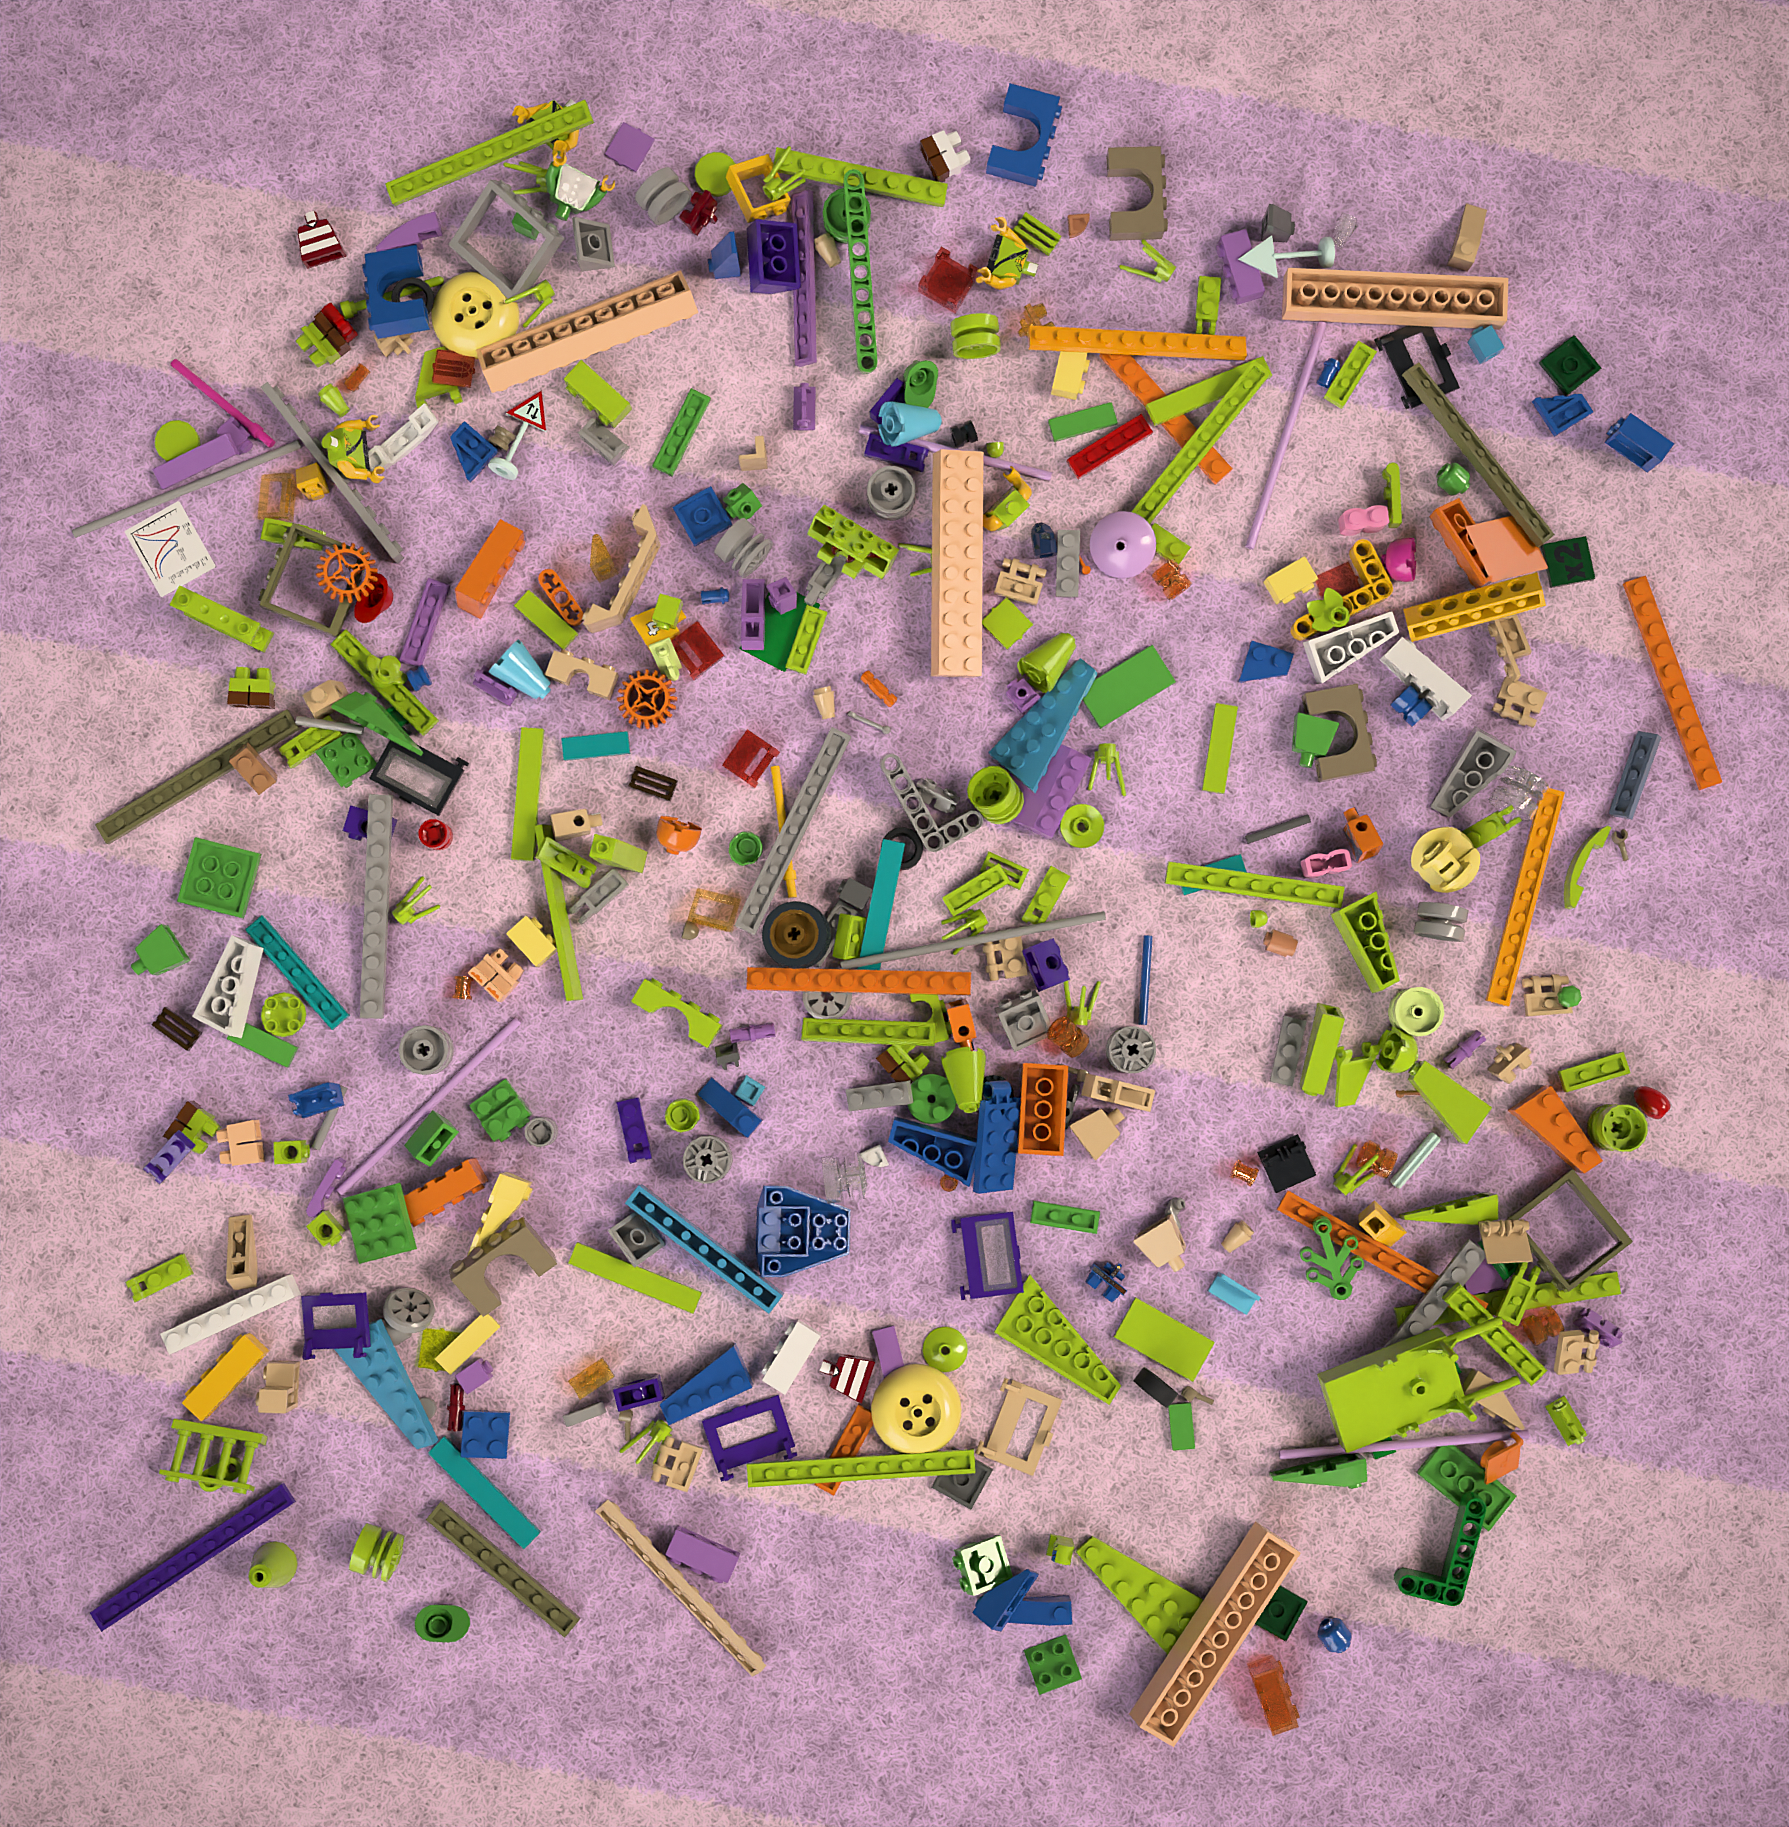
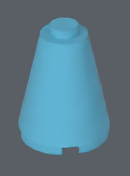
M891 401L885 402L879 411V417H882V424H878L880 436L886 445L894 447L939 430L942 424L941 415L935 409Z
M519 639L511 645L488 671L493 676L534 699L538 697L543 699L551 691L548 687L551 684Z

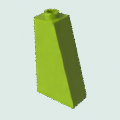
M594 834L589 856L600 864L643 874L648 852L621 840Z
M1317 1003L1299 1083L1305 1094L1317 1096V1094L1324 1095L1345 1021L1339 1007Z
M1415 1062L1408 1072L1411 1074L1408 1077L1409 1082L1420 1093L1455 1139L1461 1144H1468L1492 1107L1428 1062Z

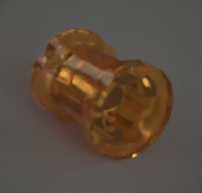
M454 976L456 982L452 998L472 1000L470 992L471 982L474 981V978Z
M1237 1159L1231 1170L1230 1178H1238L1251 1187L1258 1175L1259 1169L1246 1166L1241 1163V1160Z

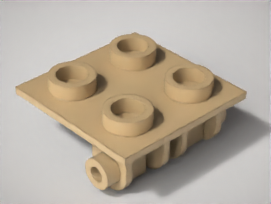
M1520 1219L1478 1222L1487 1264L1533 1262L1526 1230H1529L1528 1221Z

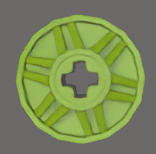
M998 766L982 768L969 781L967 788L968 798L985 820L990 823H1008L1016 818L1022 810L1024 804L1023 792L1003 768Z
M1604 1104L1597 1107L1590 1114L1587 1122V1133L1590 1140L1598 1148L1606 1151L1631 1152L1644 1143L1648 1133V1123L1644 1114L1636 1107L1631 1105Z
M366 1523L355 1544L349 1570L365 1575L370 1566H373L372 1578L377 1579L381 1573V1581L387 1583L400 1562L405 1536L398 1533L393 1540L394 1532L389 1531L384 1539H381L382 1528Z

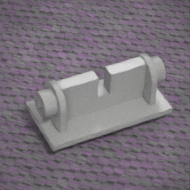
M921 778L917 783L916 789L923 802L930 805L934 798L936 799L935 808L946 814L948 812L952 814L956 808L955 805L960 800V797L956 796V792L948 788L942 789L936 786L937 783L931 779L925 778L924 780Z

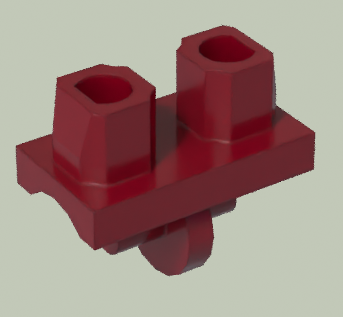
M704 190L703 193L694 192L691 197V203L694 208L692 211L683 210L679 216L680 220L696 236L709 222L716 224L718 218L714 215L718 202L711 196V192L708 190Z

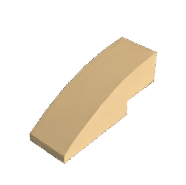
M1086 1073L1081 1095L1150 1112L1155 1090Z

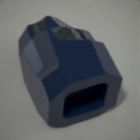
M1043 522L1035 523L1031 531L1035 559L1056 556L1058 552L1053 530Z

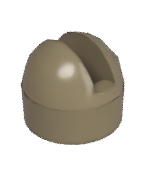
M686 921L681 938L693 940L698 936L699 929L694 923Z

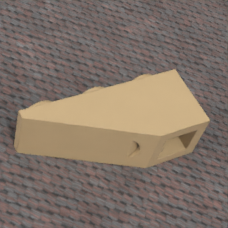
M1472 1368L1462 1385V1389L1466 1396L1497 1382ZM1503 1391L1476 1401L1473 1406L1477 1403L1484 1407L1482 1411L1493 1418L1496 1415L1504 1419L1502 1423L1512 1430H1515L1516 1427L1521 1430L1525 1428Z

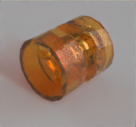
M1175 559L1168 561L1151 575L1158 586H1163L1162 592L1169 601L1179 596L1192 585L1187 575L1180 573L1181 567Z
M1067 1016L1056 1019L1047 1032L1048 1039L1071 1058L1080 1055L1089 1043L1088 1034L1077 1027Z
M1366 1140L1357 1156L1356 1166L1361 1168L1377 1154L1379 1158L1366 1171L1372 1169L1373 1174L1387 1179L1395 1166L1398 1153L1388 1148L1381 1149L1379 1144Z
M1551 1306L1539 1310L1537 1316L1532 1314L1521 1320L1522 1327L1534 1346L1546 1342L1548 1336L1554 1338L1559 1335V1332L1565 1331L1560 1317Z

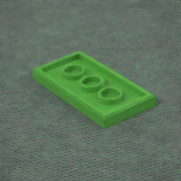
M1151 645L1095 679L1082 701L1101 729L1170 687L1176 681L1154 646Z
M1455 1445L1436 1446L1416 1472L1458 1507L1465 1493H1477L1486 1504V1514L1482 1527L1487 1531L1492 1529L1517 1497L1498 1480L1486 1485L1484 1483L1485 1470ZM1478 1501L1471 1502L1469 1509L1476 1508Z

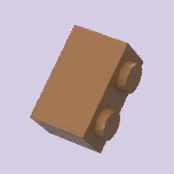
M249 742L230 755L229 762L258 795L277 782L278 775Z

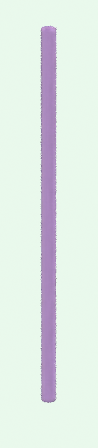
M1323 321L1318 322L1245 546L1248 549H1254L1327 325Z
M516 1017L512 1019L336 1189L338 1193L344 1195L521 1024L519 1019Z
M1516 1430L1375 1442L1350 1453H1346L1341 1445L1279 1450V1459L1514 1440L1510 1437L1512 1432L1517 1433L1522 1439H1529V1431Z

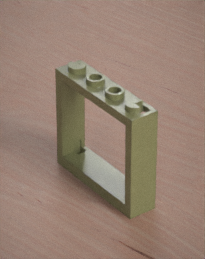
M292 523L291 528L288 527L286 532H284L283 539L286 541L283 548L279 547L274 560H277L274 569H269L266 580L269 581L266 589L262 588L260 591L259 605L263 609L337 638L352 604L348 602V597H344L343 603L339 604L330 627L271 604L298 535L332 549L334 544L337 545L338 550L342 549V542ZM357 559L356 563L361 564L362 562ZM362 570L355 577L357 587H359L365 570ZM348 584L345 590H351Z
M1573 1169L1565 1173L1506 1219L1519 1220L1567 1182L1615 1240V1245L1569 1281H1566L1527 1233L1531 1254L1533 1253L1538 1259L1537 1265L1544 1273L1548 1272L1553 1278L1551 1280L1553 1285L1559 1291L1563 1290L1564 1292L1571 1291L1633 1242Z

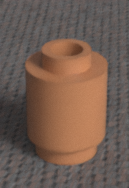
M1272 929L1271 932H1266L1263 940V945H1266L1265 950L1284 957L1287 955L1292 957L1298 944V940L1294 939L1292 935Z

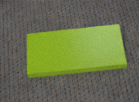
M1136 1297L1113 1336L1194 1382L1215 1343Z

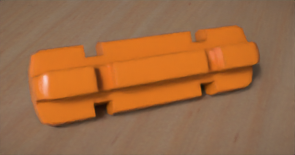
M869 670L861 675V680L866 685L868 684L869 688L880 699H883L888 707H892L897 702V697L893 693H889V689L877 678L875 679Z

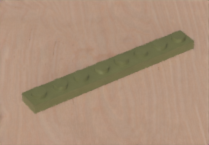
M441 1501L428 1516L426 1521L564 1638L578 1623L580 1617L444 1501Z

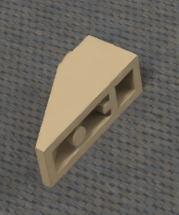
M1466 203L1447 266L1466 272L1471 268L1480 245L1487 213L1486 209Z
M252 1215L229 1217L226 1280L234 1290L257 1287L258 1265Z

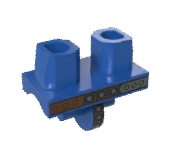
M1108 1262L1104 1265V1268L1109 1271L1108 1275L1094 1263L1089 1268L1091 1272L1085 1282L1094 1289L1098 1287L1102 1280L1109 1284L1102 1295L1111 1303L1120 1294L1124 1296L1127 1292L1123 1286L1113 1279L1116 1277L1122 1281L1125 1278V1275L1120 1272L1122 1265L1119 1262L1115 1266Z

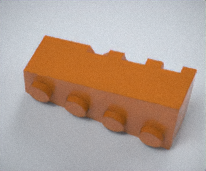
M501 519L498 521L455 588L458 608L479 619L482 618L504 576L512 567L515 556L525 546L526 541L524 540V532Z
M1542 1086L1507 1110L1577 1173L1585 1174L1603 1161L1552 1086Z
M476 1158L467 1159L461 1163V1166L459 1165L446 1171L443 1176L427 1182L422 1188L419 1187L404 1196L410 1223L413 1228L425 1222V1216L431 1213L433 1216H436L445 1211L444 1206L450 1202L455 1205L465 1199L464 1195L471 1191L475 1194L485 1188L483 1184L488 1182V1179Z

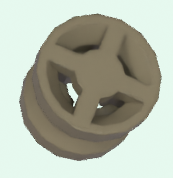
M497 425L494 429V435L489 437L488 442L501 451L507 452L509 450L508 445L516 437L505 428Z

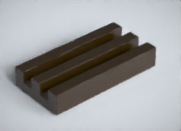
M635 766V771L632 774L628 787L671 802L678 780ZM639 772H641L643 774L672 783L671 787H669L661 783L638 776ZM636 780L669 791V794L665 795L635 784Z
M164 1007L162 1013L157 1016V1020L151 1024L186 1051H190L202 1035L201 1031L168 1007ZM168 1014L174 1020H176L185 1028L194 1033V1037H191L185 1031H183L174 1023L165 1018L166 1015ZM160 1023H165L171 1029H173L182 1037L187 1039L189 1043H185L183 1040H181L172 1032L163 1027Z

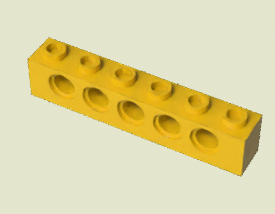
M1535 572L1404 608L1403 611L1411 642L1543 607L1546 606L1538 573Z

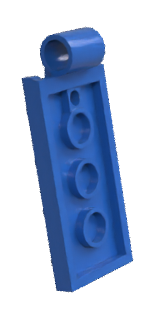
M1007 1080L985 1082L983 1085V1095L987 1100L980 1101L973 1183V1192L977 1194L1013 1190L1021 1098H1009L1011 1085Z

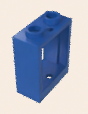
M1632 413L1625 418L1620 417L1616 423H1613L1606 432L1609 437L1604 442L1647 473L1663 461L1675 444Z

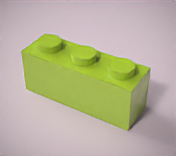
M582 360L564 378L567 385L565 389L573 397L578 395L583 400L581 402L583 406L590 412L595 410L599 414L598 419L606 426L610 424L615 428L632 410L630 403Z

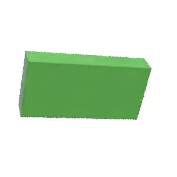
M1191 1402L1170 1404L1168 1413L1172 1450L1195 1449Z

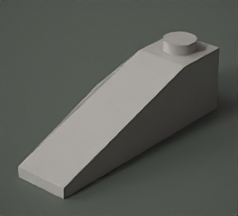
M1474 726L1430 807L1448 817H1452L1472 797L1486 788L1492 780L1506 770L1517 751L1495 736Z

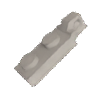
M835 556L830 565L822 561L808 582L806 590L809 593L804 599V603L813 607L818 598L823 600L825 596L827 597L843 573L841 570L847 562L845 556Z

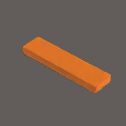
M860 1404L857 1405L829 1458L857 1455L873 1426L872 1415L869 1409ZM841 1482L815 1483L814 1485L834 1496Z

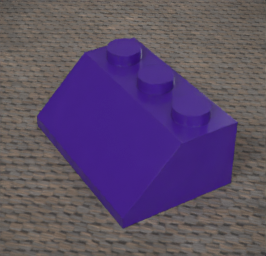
M755 219L746 228L750 293L775 294L800 289L797 223Z

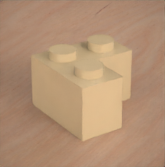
M273 1360L267 1363L263 1370V1379L266 1380V1386L259 1389V1392L256 1394L255 1402L256 1406H259L258 1413L286 1414L298 1407L300 1361Z

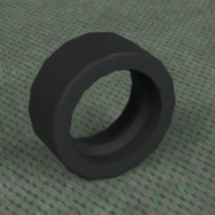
M413 277L399 281L392 290V302H400V294L407 286H418L426 295L425 306L429 315L434 303V294L430 286L422 279Z
M905 827L895 828L889 831L883 839L893 840L898 836H906L913 841L915 845L914 855L910 860L901 862L900 871L909 870L916 866L921 859L923 853L922 841L919 835L912 829Z
M1143 1367L1133 1380L1142 1390L1166 1408L1170 1406L1178 1395L1174 1389L1146 1367Z

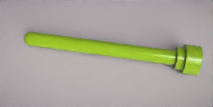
M441 276L424 280V282L432 288L442 285L444 279ZM407 286L402 290L400 298L423 290L418 286ZM392 291L384 293L383 299L391 301ZM366 299L355 303L354 301L349 302V300L340 302L346 320L355 317L354 315L358 314V311L367 308Z

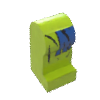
M1050 1533L1046 1555L1052 1556L1051 1560L1055 1563L1071 1565L1072 1553L1075 1547L1073 1539Z

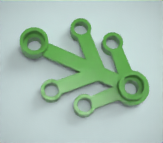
M1318 1216L1313 1221V1229L1316 1234L1321 1236L1327 1259L1313 1252L1308 1246L1300 1249V1257L1305 1262L1312 1261L1331 1271L1333 1279L1320 1274L1319 1270L1315 1267H1310L1306 1270V1278L1309 1282H1318L1328 1287L1333 1298L1345 1300L1352 1293L1350 1282L1356 1272L1363 1269L1364 1261L1358 1255L1351 1257L1350 1266L1343 1276L1341 1275L1340 1268L1350 1251L1358 1247V1240L1354 1235H1347L1344 1238L1343 1246L1336 1256L1329 1234L1332 1229L1331 1222L1326 1216ZM1324 1224L1327 1226V1228L1325 1230H1319V1226ZM1353 1239L1355 1240V1243L1353 1245H1348L1347 1241ZM1309 1251L1311 1254L1309 1257H1304L1303 1253ZM1359 1260L1361 1264L1354 1266L1353 1262ZM1311 1272L1317 1273L1314 1278L1309 1277V1274ZM1339 1287L1345 1288L1343 1292L1337 1291Z

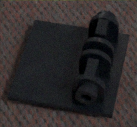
M1298 1134L1257 1152L1275 1193L1316 1176V1172L1305 1150L1306 1145L1301 1141Z

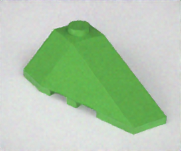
M354 691L331 706L332 709L420 756L422 755L423 751L382 705L375 702L377 697L365 691L364 695Z
M1359 1453L1342 1454L1269 1472V1476L1273 1481L1339 1486L1354 1489L1361 1487L1362 1483L1367 1482L1366 1459Z

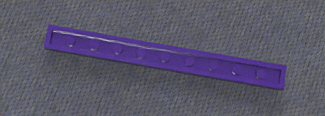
M282 1483L91 1611L90 1615L100 1631H104L295 1503L294 1497L285 1483Z

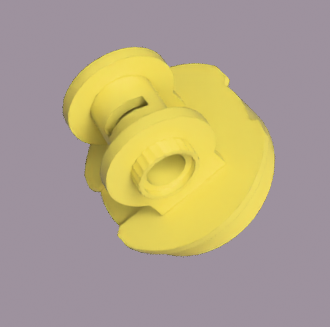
M1438 827L1426 832L1418 839L1412 850L1411 865L1414 871H1418L1420 876L1430 884L1432 890L1449 893L1466 887L1475 878L1480 866V853L1477 848L1473 847L1470 839L1457 828Z

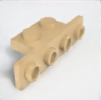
M1517 614L1488 621V631L1491 637H1495L1497 642L1496 651L1499 657H1503L1505 662L1504 670L1507 677H1511L1512 682H1516L1521 674L1515 659L1530 655L1532 651Z

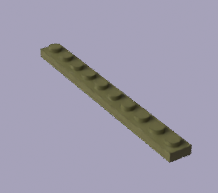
M1418 362L1404 372L1402 376L1408 385L1412 387L1421 401L1434 415V418L1446 430L1449 437L1453 439L1461 452L1468 458L1475 470L1486 481L1489 488L1494 491L1516 522L1527 533L1530 540L1539 548L1555 534L1423 366Z
M286 709L95 824L105 843L111 844L234 770L235 768L229 762L230 755L245 743L249 742L256 752L260 754L300 730V727L296 725L294 717Z

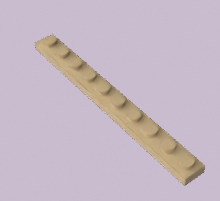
M607 1499L595 1510L607 1525L752 1677L759 1674L766 1667L762 1657L746 1645V1640L731 1629L730 1623L715 1612L713 1605L699 1595L696 1587L689 1585L685 1581L683 1574L667 1562V1557L652 1546L651 1540L636 1529L634 1522L620 1512L617 1504Z

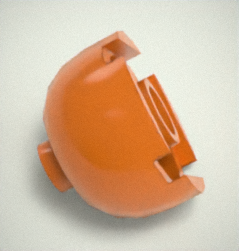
M661 816L657 824L656 834L660 844L667 848L666 852L679 855V852H687L697 845L702 831L700 826L689 821L688 824L677 821L679 818Z

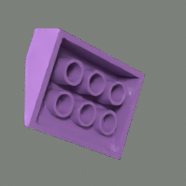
M1061 744L1055 757L1051 758L1045 776H1042L1039 781L1036 793L1032 792L1010 773L1009 775L1019 786L1024 796L1022 810L1011 821L1051 840L1092 758Z

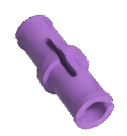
M774 1023L755 1026L749 1024V1027L729 1029L731 1044L750 1040L751 1042H756V1039L776 1037Z
M1475 1030L1463 1043L1459 1042L1453 1052L1443 1058L1446 1064L1453 1060L1448 1065L1450 1069H1455L1466 1057H1471L1473 1055L1472 1052L1486 1041L1484 1035L1477 1039L1482 1034L1481 1032Z

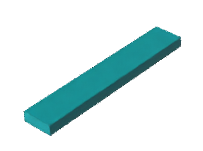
M883 839L860 958L884 953L905 843ZM881 963L861 966L857 970H880Z
M261 915L245 929L331 1030H334L350 1016L264 915Z
M446 1436L428 1452L523 1549L541 1533L468 1458L460 1457L461 1451Z

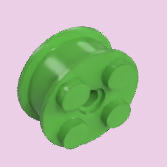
M927 1074L919 1077L912 1083L913 1103L907 1105L909 1111L917 1120L927 1124H936L946 1120L953 1113L956 1099L946 1078L937 1074ZM929 1095L935 1096L936 1101L934 1103L928 1102L927 1097Z

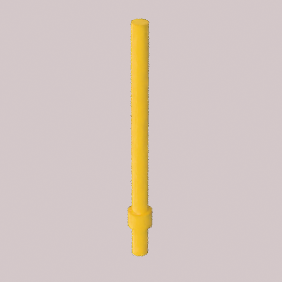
M772 766L771 774L780 833L786 821V811L780 767ZM792 860L783 877V880L786 881L788 898L797 897L795 886L797 877L796 870H793Z

